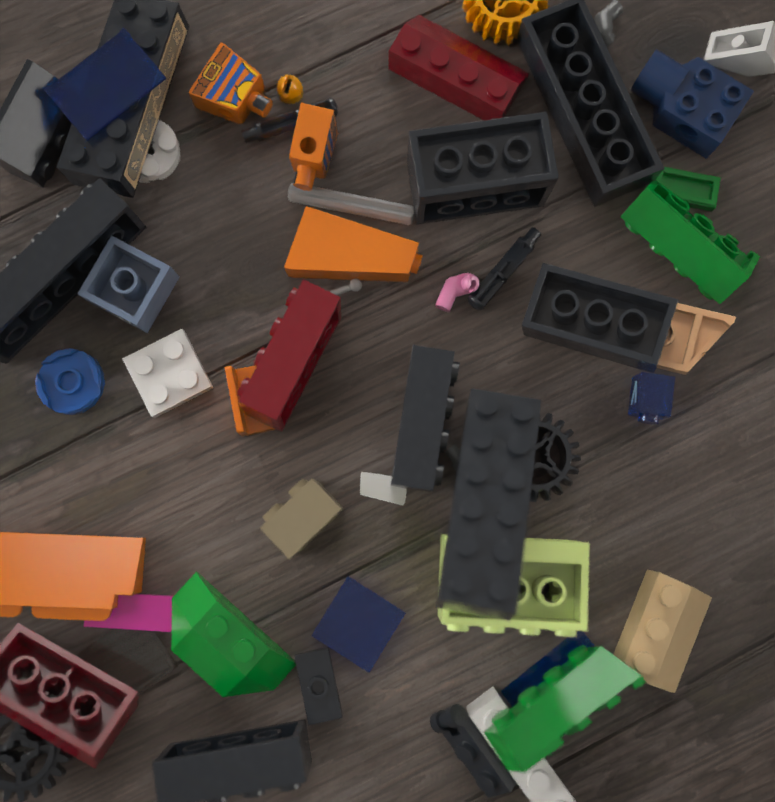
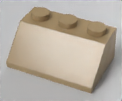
M647 569L613 655L642 675L646 681L645 683L675 693L712 597L674 578Z

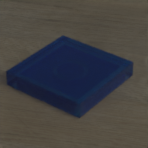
M348 576L311 636L370 673L406 612Z

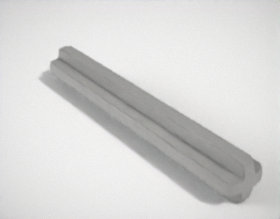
M293 183L290 184L288 190V199L291 202L411 225L413 222L415 210L410 205L314 186L311 191H305L293 186Z

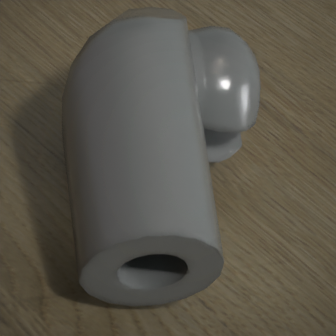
M613 0L593 18L606 47L615 40V35L612 32V22L623 13V7L617 0Z

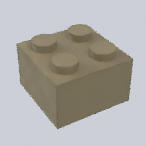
M304 478L301 479L288 492L292 498L284 505L282 503L280 505L278 503L275 504L262 517L266 522L260 529L289 560L297 556L344 510V507L324 486L313 478L309 481Z

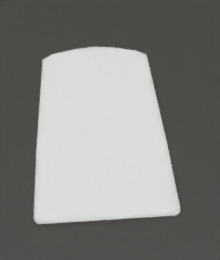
M361 472L360 495L403 506L406 499V488L391 486L392 476Z

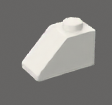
M770 21L712 32L704 61L712 66L748 77L775 73V22Z

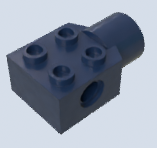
M657 49L630 89L632 93L653 105L652 126L706 159L721 144L754 90L699 57L682 65Z

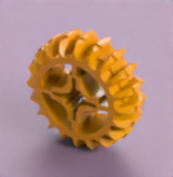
M548 0L463 1L467 23H473V32L483 31L482 37L484 41L489 36L494 37L495 45L500 42V39H505L509 46L513 38L517 39L522 18L548 8ZM483 1L486 2V6L492 9L493 13L485 7Z

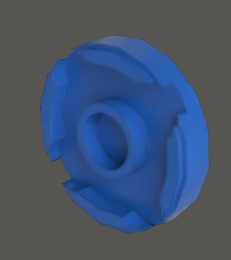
M71 348L58 350L46 357L41 364L43 366L36 375V391L43 404L55 412L68 415L84 413L95 406L102 396L105 385L103 369L98 361L86 352Z

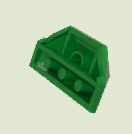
M195 572L173 596L171 651L222 697L273 691L296 666L295 660L198 572Z

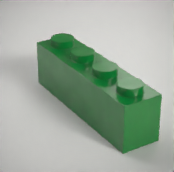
M654 180L620 217L625 221L626 227L632 233L640 234L649 242L650 248L656 254L669 259L681 276L689 277L695 282L702 295L710 300L714 299L718 304H721L751 276L760 256L752 250L747 254L742 252L737 247L739 241L729 233L726 236L716 233L713 221L698 213L692 215L689 213L690 206L687 202L660 182Z
M581 645L568 654L569 660L565 664L555 666L543 675L544 681L539 686L530 687L518 696L519 702L513 708H506L497 713L491 720L493 724L484 731V734L508 771L525 773L564 744L561 738L563 734H574L591 724L592 722L588 715L605 707L611 709L621 701L618 696L620 691L626 687H632L636 690L646 681L642 675L602 646L586 648L585 645Z

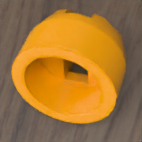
M289 74L284 75L277 84L278 96L284 103L294 104L302 98L303 88L297 77ZM291 83L289 93H284L287 84Z

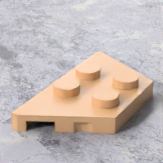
M677 303L656 368L686 375L735 322L736 317Z

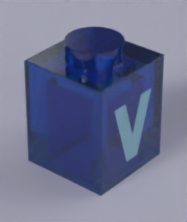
M640 372L633 376L628 415L638 417V422L645 424H659V420L671 417L675 377Z

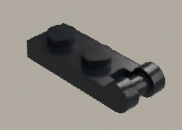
M454 704L446 708V710H439L431 715L430 725L436 733H442L458 759L464 763L476 780L478 787L488 798L511 792L517 782L462 705Z

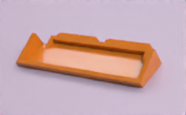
M0 532V617L18 616L21 614L23 606H32L31 611L36 618L104 621L111 616L112 609L118 608V595H135L142 592L146 538Z

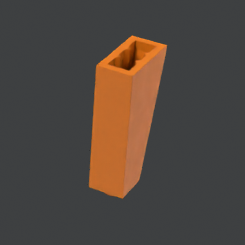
M306 206L284 268L287 275L293 278L408 282L411 273H418L423 255L418 254V242Z

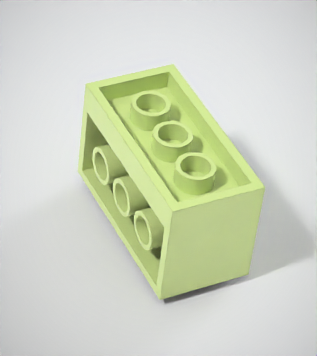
M441 534L439 583L447 534ZM525 538L517 612L514 617L508 621L438 608L437 615L441 624L447 625V630L459 632L469 631V626L483 627V631L488 633H505V627L519 629L520 634L540 635L541 629L555 631V635L564 637H576L577 631H588L589 543L577 540ZM547 583L550 586L549 591L543 595L541 589Z

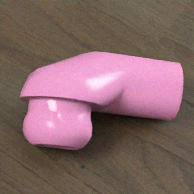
M462 273L449 277L443 285L435 306L440 310L450 312L456 297L470 294L479 288V278L471 273Z

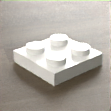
M183 329L123 358L150 416L153 418L213 389Z

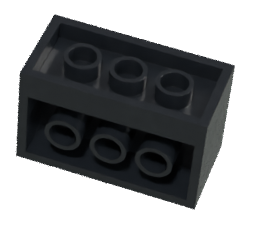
M547 112L409 131L407 167L416 224L544 207L559 178Z

